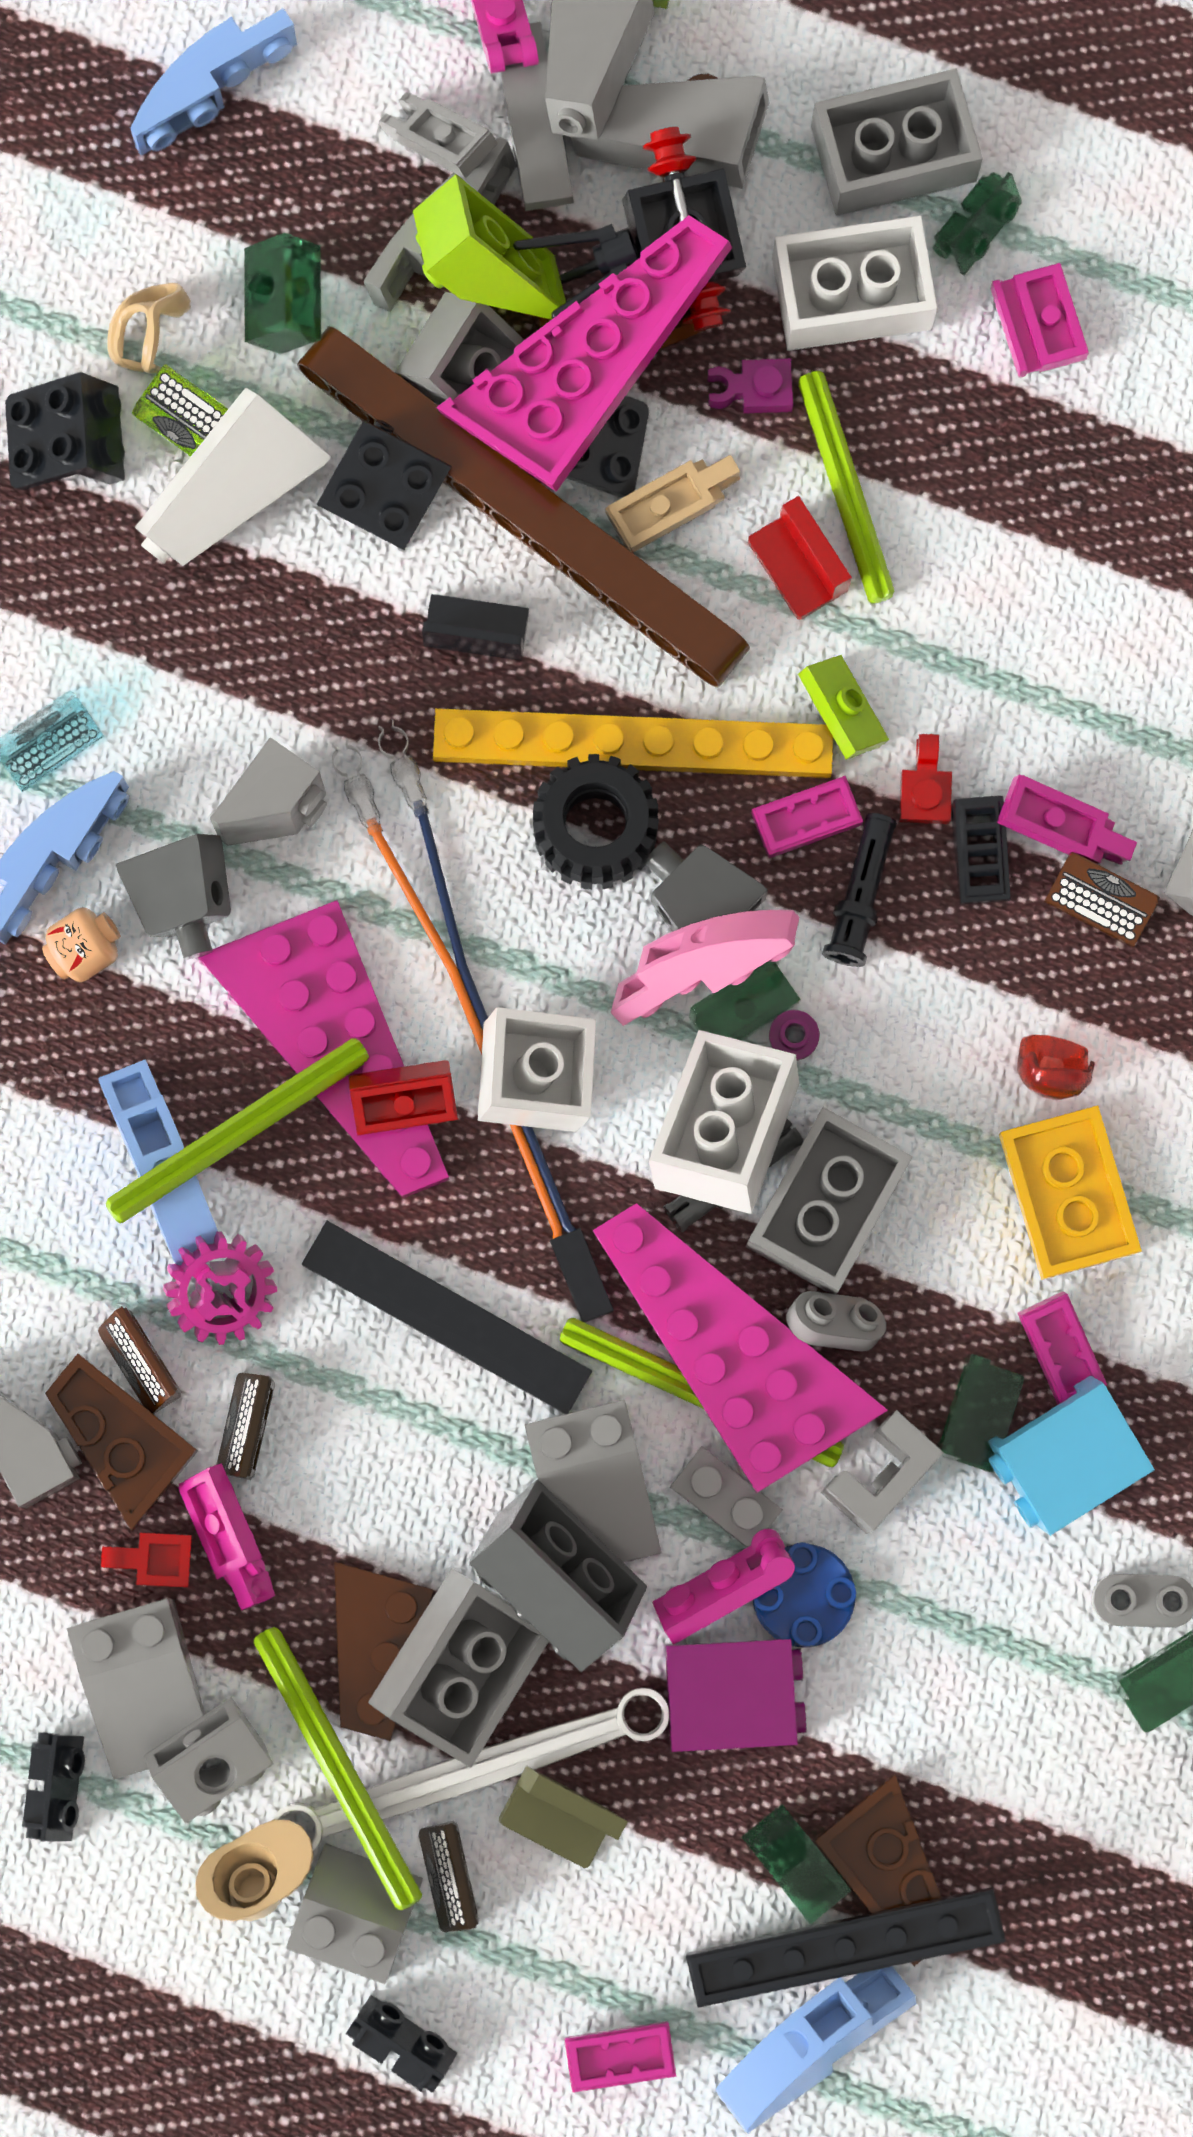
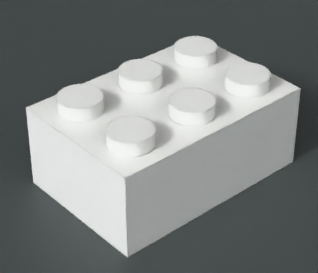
M921 215L775 237L772 263L787 351L932 330L938 308Z
M699 1030L649 1158L655 1189L752 1214L800 1084L796 1054Z

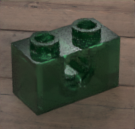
M282 233L244 248V342L283 354L321 340V246L296 236Z

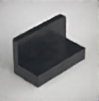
M431 594L427 621L423 622L422 628L424 647L522 661L529 608Z

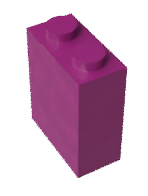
M791 1639L665 1646L672 1752L798 1745L797 1734L806 1733V1711L804 1702H795L794 1681L803 1680V1663L801 1649H792Z

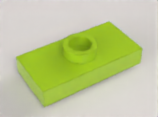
M842 655L809 665L798 674L846 760L880 748L889 740Z

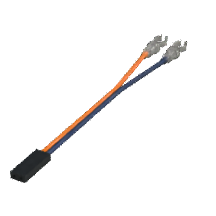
M392 720L393 731L402 733L407 740L406 747L403 750V758L395 760L394 755L382 750L380 741L384 736V729L378 726L381 731L378 739L379 749L385 757L394 759L390 763V773L393 781L402 790L408 807L414 812L415 817L419 819L457 966L382 835L383 829L380 824V814L374 801L375 791L370 779L365 774L359 773L362 767L361 754L356 747L348 745L347 738L346 748L354 750L360 756V764L356 769L357 776L349 778L347 773L341 772L335 767L334 758L338 753V749L334 744H332V747L335 749L332 755L333 768L339 775L347 777V780L344 781V792L349 804L355 808L361 824L367 829L369 836L375 840L445 965L482 1055L483 1026L488 1016L465 960L428 818L430 812L427 807V797L421 785V772L412 756L405 755L409 747L406 733L401 728L394 727V720ZM510 1125L553 1231V1239L550 1240V1244L581 1321L587 1323L612 1313L614 1310L581 1228L576 1229L571 1224L533 1127ZM562 1228L567 1234L562 1235Z

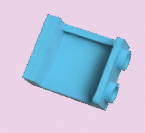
M1091 1375L1073 1386L1077 1392L1075 1395L1008 1437L1001 1439L995 1436L988 1440L990 1447L995 1453L988 1458L992 1468L1004 1485L1011 1481L1021 1497L1014 1501L1018 1512L1030 1528L1038 1525L1039 1528L1050 1536L1155 1470L1105 1384Z

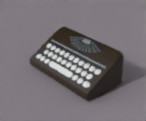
M239 1373L236 1377L217 1464L222 1463L226 1474L229 1476L251 1480L255 1476L275 1388V1382L270 1376Z
M450 1821L420 1829L418 1835L440 1930L452 1932L476 1928L479 1923V1917L458 1824Z

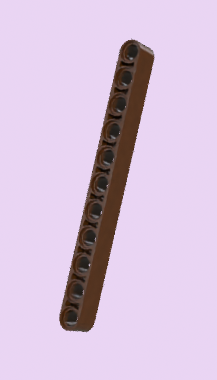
M328 326L297 363L299 370L308 380L363 421L364 419L373 425L377 419L383 420L394 428L392 435L451 465V469L443 481L444 484L706 683L719 688L749 651L750 647L746 640L734 629L515 463L443 416L436 407L438 405L338 329Z

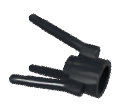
M610 224L597 230L536 237L514 242V249L519 251L600 241V244L592 247L595 260L573 268V270L565 272L559 277L561 283L565 284L597 270H600L602 275H607L555 309L551 313L552 318L556 317L575 301L580 304L600 288V282L612 273L618 275L639 259L636 244L628 228L615 232L613 225Z

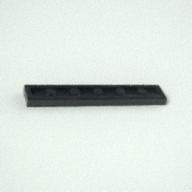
M326 1220L301 1263L303 1267L564 1415L569 1414L593 1370Z
M994 1887L687 1952L686 1960L697 2007L699 2008L1006 1942V1937Z

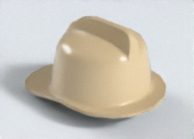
M272 1820L255 1827L208 1855L198 1870L195 1882L198 1901L207 1913L220 1920L254 1921L265 1918L277 1909L284 1898L300 1887L308 1875L314 1855L311 1838L302 1826L290 1820Z

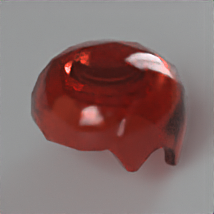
M1032 1034L1022 1038L1017 1058L1018 1075L1022 1083L1038 1096L1052 1100L1076 1097L1092 1082L1095 1062L1090 1061L1088 1065V1049L1083 1045L1049 1035Z

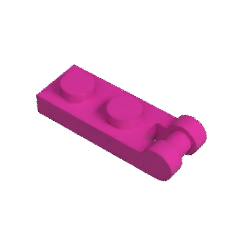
M471 0L490 74L504 72L505 66L523 63L524 67L539 64L537 47L530 29L523 0Z
M763 1529L754 1535L751 1546L728 1559L718 1561L709 1570L688 1582L671 1588L665 1595L654 1600L652 1603L665 1633L672 1644L675 1645L787 1581L793 1575L795 1566L790 1554L785 1550L780 1534L773 1529Z

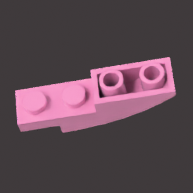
M793 910L739 912L693 923L656 939L643 947L637 972L618 983L611 1014L624 1026L639 1016L642 1018L651 1016L661 1007L664 1001L678 993L685 995L698 986L701 980L713 993L729 984L735 986L744 982L753 973L754 969L769 960L772 962L781 960L793 949L799 916Z

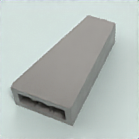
M552 0L545 100L552 133L599 140L655 14L653 0Z
M749 76L624 85L599 140L571 137L575 154L580 157L648 170L647 168L656 161L654 152L643 150L642 147L644 144L651 142L650 133L677 126L679 127L680 134H691V139L683 144L685 154L696 156V161L684 172L685 177L725 169L728 186L743 189L769 106L765 78Z

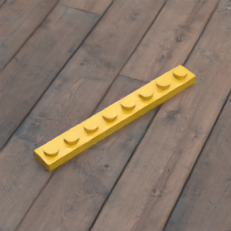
M435 709L434 762L567 767V760L578 756L579 762L588 761V754H599V761L609 762L610 756L621 759L620 766L626 769L631 764L637 770L815 778H831L833 736L827 725Z

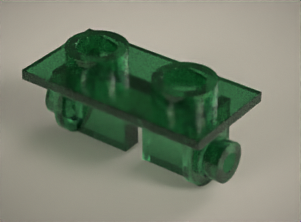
M991 172L988 177L982 176L961 203L962 209L972 214L970 218L954 212L934 236L936 241L932 246L934 252L944 259H947L952 254L962 275H965L972 265L986 254L991 241L1005 224L1010 223L1018 212L1022 200L1012 173L1008 172L1004 178L994 172Z

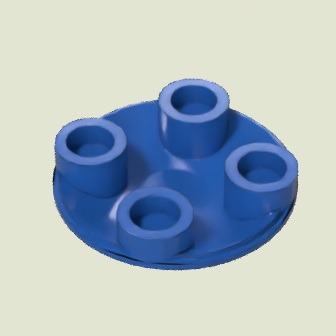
M803 1542L787 1546L785 1550L793 1560L795 1566L794 1573L787 1581L753 1599L755 1613L764 1629L777 1640L791 1639L792 1646L801 1648L822 1645L838 1636L851 1619L856 1600V1588L853 1578L843 1561L823 1547Z

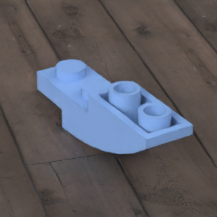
M284 8L241 32L231 16L188 47L169 66L146 97L130 128L135 146L141 156L150 150L160 151L168 147L175 141L178 134L192 126L201 127L211 122L218 115L219 111L224 108L221 88L224 86L234 87L242 83L250 75V71L266 62L276 63L291 52L292 47L297 45L294 24Z
M113 771L67 794L32 822L6 850L0 859V884L5 886L0 894L1 943L6 945L12 935L18 937L24 931L32 916V911L29 910V907L38 893L45 895L54 884L59 873V869L56 868L59 861L76 871L82 861L88 863L93 859L103 840V837L99 835L109 818L115 821L121 815L128 803L129 795L126 794V791L129 787L122 775Z
M146 1059L98 1078L135 1166L138 1178L184 1149L177 1128L163 1095L159 1092ZM196 1175L150 1205L175 1264L181 1265L184 1262L178 1251L181 1247L188 1249L190 1252L198 1249L196 1246L197 1236L201 1235L207 1245L214 1243V1237L218 1230Z
M892 1966L859 1973L846 1983L839 1977L767 2035L716 2088L717 2094L748 2134L831 2075L834 2062L916 2005V1996Z

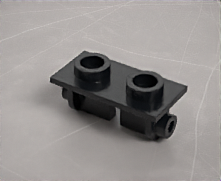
M38 1732L37 1742H32L28 1779L45 1782L44 1791L27 1789L22 1821V1827L27 1828L26 1838L39 1839L43 1842L72 1841L73 1829L79 1817V1809L76 1803L79 1777L85 1765V1755L83 1752L84 1736Z
M372 1994L345 2033L353 2039L352 2046L358 2048L381 2065L391 2050L400 2055L391 2071L420 2092L425 2088L433 2093L458 2054L448 2047L446 2041L441 2036L432 2031L423 2030L404 2017L402 2011L397 2006L387 2001H381Z

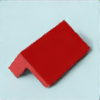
M799 496L782 505L780 518L748 537L749 546L797 619L805 618L848 592L852 579L851 575Z

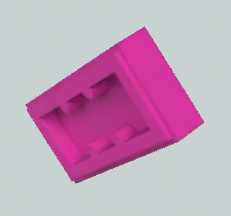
M846 776L753 808L751 811L768 859L862 826L863 824Z
M1062 1291L1017 1313L1058 1405L1075 1395L1077 1392L1073 1386L1090 1375L1107 1386L1067 1293Z
M668 2021L564 2037L572 2093L677 2077Z

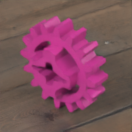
M217 1231L214 1243L208 1245L202 1236L199 1235L196 1237L197 1250L190 1252L184 1247L178 1250L184 1261L181 1266L168 1264L167 1270L175 1281L163 1284V1290L166 1296L175 1299L167 1304V1308L171 1316L181 1315L177 1323L184 1333L195 1326L194 1334L200 1342H204L209 1333H214L218 1344L224 1345L227 1333L234 1332L235 1336L241 1341L245 1339L243 1327L249 1323L252 1327L260 1329L262 1324L257 1317L258 1312H272L274 1308L265 1297V1295L277 1292V1286L274 1281L266 1278L274 1272V1269L268 1260L260 1261L263 1252L259 1246L255 1244L246 1250V1241L240 1234H237L231 1244H228L222 1231ZM217 1258H227L225 1261H211ZM252 1275V1292L247 1300L245 1298V1287L251 1282L250 1276ZM193 1276L196 1279V1289L189 1295L191 1300L188 1302V1285ZM207 1278L224 1287L228 1285L233 1298H230L225 1292L222 1294L218 1290L213 1291ZM217 1315H229L227 1317L214 1318Z

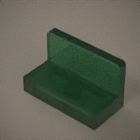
M769 960L754 969L753 973L744 982L735 986L729 984L690 1008L689 1019L698 1031L701 1030L744 1041L774 1021L778 1015L799 1004L801 999L779 969V961L772 962Z
M970 1354L966 1357L938 1448L944 1452L941 1455L942 1457L991 1473L994 1472V1469L988 1458L995 1453L990 1447L988 1440L995 1436L1001 1439L1007 1437L1024 1383V1377L990 1365L991 1360Z
M1193 1629L1111 1680L1143 1732L1152 1731L1193 1705Z

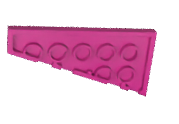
M688 215L640 252L641 257L618 275L612 273L599 283L600 288L580 304L575 301L514 348V354L490 372L487 369L472 380L474 382L472 386L453 400L449 397L436 407L443 416L557 492L732 249L729 240Z
M338 900L214 948L212 953L198 957L296 1074L352 1038L358 1039L363 1044L369 1055L364 1065L316 1097L402 1198L450 1180L428 1125L357 1136L349 1090V1076L404 1067V1064Z
M637 1203L593 1230L756 1493L888 1411L810 1345L799 1340L788 1327Z

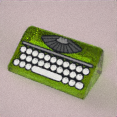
M164 365L135 404L132 414L186 454L192 456L227 412L228 408L171 367Z

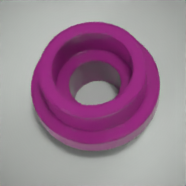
M789 1010L781 1013L774 1019L769 1030L771 1047L796 1054V1061L810 1056L815 1051L820 1038L816 1021L809 1014L799 1010ZM791 1026L799 1027L804 1033V1039L799 1043L788 1041L785 1036L786 1029Z

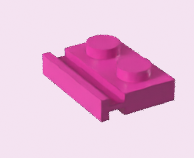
M1060 263L1013 275V278L1001 282L1000 280L992 281L990 289L1018 378L1025 377L1026 374L1031 372H1043L1087 360L1089 351Z

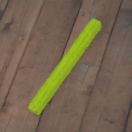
M822 371L807 373L800 377L799 389L867 599L872 604L884 602L893 597L894 587L825 374Z

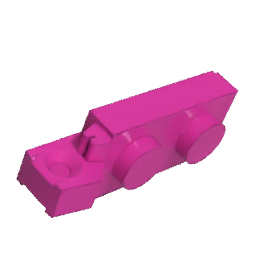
M1020 774L1013 777L997 820L998 824L1069 855L1070 852H1074L1096 864H1100L1102 858L1122 865L1125 861H1131L1137 844L1136 841L1112 831L1115 822L1108 818L1109 813Z
M222 1463L209 1467L180 1483L178 1487L216 1579L224 1578L234 1592L241 1611L257 1606L274 1597V1589L269 1573L265 1570L264 1560H262L254 1535L248 1526Z

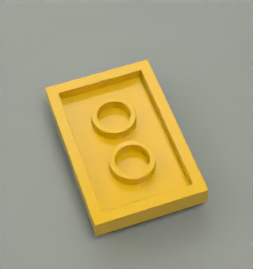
M1098 1105L1000 1132L999 1138L1041 1280L1142 1252Z

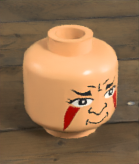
M81 907L47 929V944L42 947L48 963L60 978L65 980L70 977L77 982H83L117 960L118 950L115 941L121 935L112 919L105 912L97 916L90 909Z

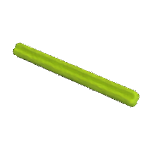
M356 1038L348 1040L110 1196L105 1204L111 1216L118 1223H124L364 1065L369 1055L363 1044Z
M569 1318L560 1335L562 1344L704 1409L677 1365L576 1318ZM839 1441L812 1458V1460L828 1467H834L841 1457L844 1444Z
M276 1627L261 1632L254 1638V1644L388 1895L397 1909L404 1910L411 1907L422 1898V1893L285 1638Z

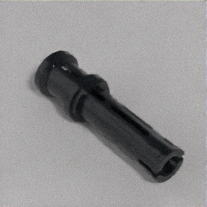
M878 813L866 814V822L853 864L844 900L839 901L835 905L833 915L837 919L830 944L824 945L822 952L825 958L846 966H865L867 956L863 952L870 927L876 926L878 920L877 911L873 906L884 871L892 835L897 825L895 819Z

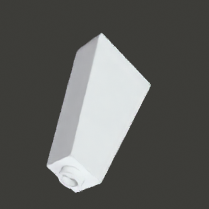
M245 388L135 526L139 532L147 537L141 546L163 564L171 557L184 566L326 465L331 456L257 393Z

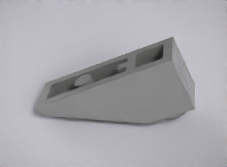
M0 1394V1473L18 1507L27 1509L78 1481L80 1477L75 1467L82 1464L68 1437L60 1440L55 1432Z

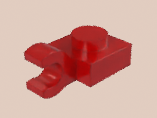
M919 734V739L916 740V770L901 771L899 822L949 824L951 821L952 772L937 771L939 757L938 734Z
M140 1533L139 1548L102 1546L101 1567L137 1569L136 1585L189 1588L192 1535Z

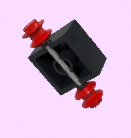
M677 126L660 129L650 133L651 142L644 144L642 147L643 150L654 152L656 159L647 168L648 172L665 177V182L630 189L626 192L622 203L628 229L636 244L639 258L641 257L640 252L688 215L729 240L732 249L689 307L691 314L682 320L683 324L693 323L694 331L715 328L723 325L722 316L729 314L731 310L719 306L718 296L726 288L713 281L739 276L746 268L725 169L685 177L684 172L696 161V156L685 154L683 144L691 139V134H680L679 127Z

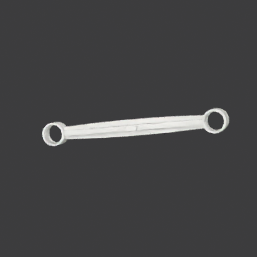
M645 1687L636 1688L623 1696L617 1708L554 1725L485 1747L471 1768L452 1758L366 1789L381 1819H388L522 1775L526 1765L536 1770L625 1735L638 1741L655 1739L667 1727L669 1721L668 1705L657 1691ZM635 1696H650L661 1707V1721L649 1733L641 1734L634 1732L628 1727L626 1721H623L625 1720V1707ZM338 1800L316 1809L303 1803L290 1804L281 1809L272 1819L281 1820L290 1811H303L310 1815L315 1822V1836L312 1841L313 1851L319 1846L323 1837L353 1829Z

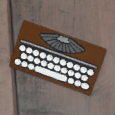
M1070 852L1044 902L1134 947L1156 908L1160 897L1074 852Z
M123 1306L115 1310L99 1327V1336L142 1405L155 1414L182 1397L180 1395L182 1392L132 1311Z

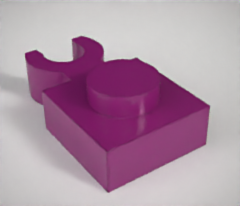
M791 358L742 360L741 374H734L728 368L720 366L708 369V382H722L727 387V390L721 394H709V407L721 409L729 406L734 400H743V413L792 412Z

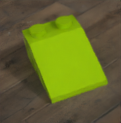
M457 174L413 210L417 228L415 237L421 247L424 261L422 269L428 280L437 288L445 287L462 300L551 320L553 319L551 313L566 303L555 255L547 248L515 250L513 247L515 241L532 239L533 237Z

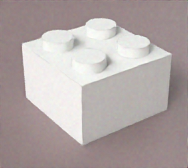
M496 1007L483 1026L478 1121L577 1132L591 1118L596 1019Z

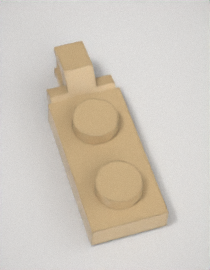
M731 454L709 467L706 466L703 459L695 463L690 460L608 505L605 508V513L624 546L633 553L715 508L716 504L725 499L722 490L740 480V470Z

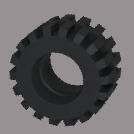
M588 754V761L579 762L577 756L567 760V767L561 770L557 766L550 773L548 783L542 782L538 790L537 802L534 801L533 836H535L539 856L543 855L547 868L552 873L558 871L561 874V880L570 885L574 880L581 882V888L592 890V884H602L603 889L613 888L614 881L619 879L625 883L633 878V872L637 868L640 871L643 869L646 858L655 848L659 824L657 799L652 796V787L648 780L642 781L639 778V770L631 764L627 769L620 766L621 759L610 756L609 762L599 761V754ZM599 798L615 804L625 816L626 825L622 835L614 842L599 847L587 846L576 841L566 829V816L579 802Z

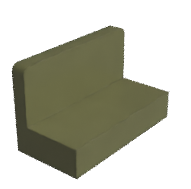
M527 1765L498 1819L499 1823L582 1868L590 1866L606 1834L619 1840L628 1821L615 1812Z

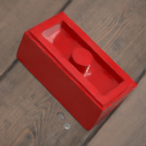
M448 1060L349 1076V1090L357 1136L458 1120Z

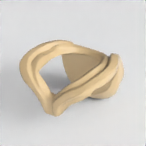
M165 283L144 288L129 295L119 305L110 322L107 338L108 353L116 365L149 374L160 372L161 367L154 364L159 344L160 315L179 318L191 308L190 298L180 284ZM137 312H143L147 316V330L141 362L123 358L125 329L129 319Z

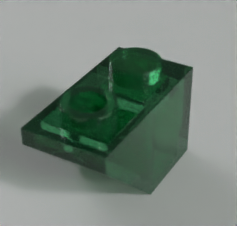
M782 1804L741 1836L810 1925L851 1892V1889Z

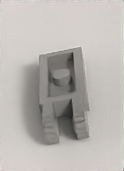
M405 92L399 98L400 106L410 116L406 122L388 113L378 121L380 127L391 139L465 179L498 144L493 134L485 127L429 98L424 100L408 92Z

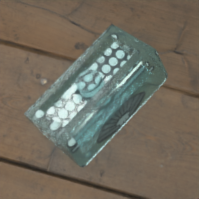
M69 690L0 737V762L20 791L23 792L103 738L104 735L77 695L72 690Z

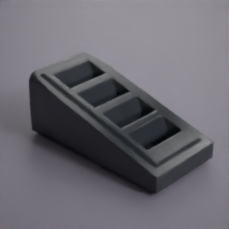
M1003 796L955 799L951 805L960 905L1010 901L1011 899L1007 832L1005 826L997 823L1004 804ZM991 815V822L966 824V817ZM993 835V843L967 845V837ZM995 856V864L969 866L968 858ZM997 876L996 885L970 886V878Z

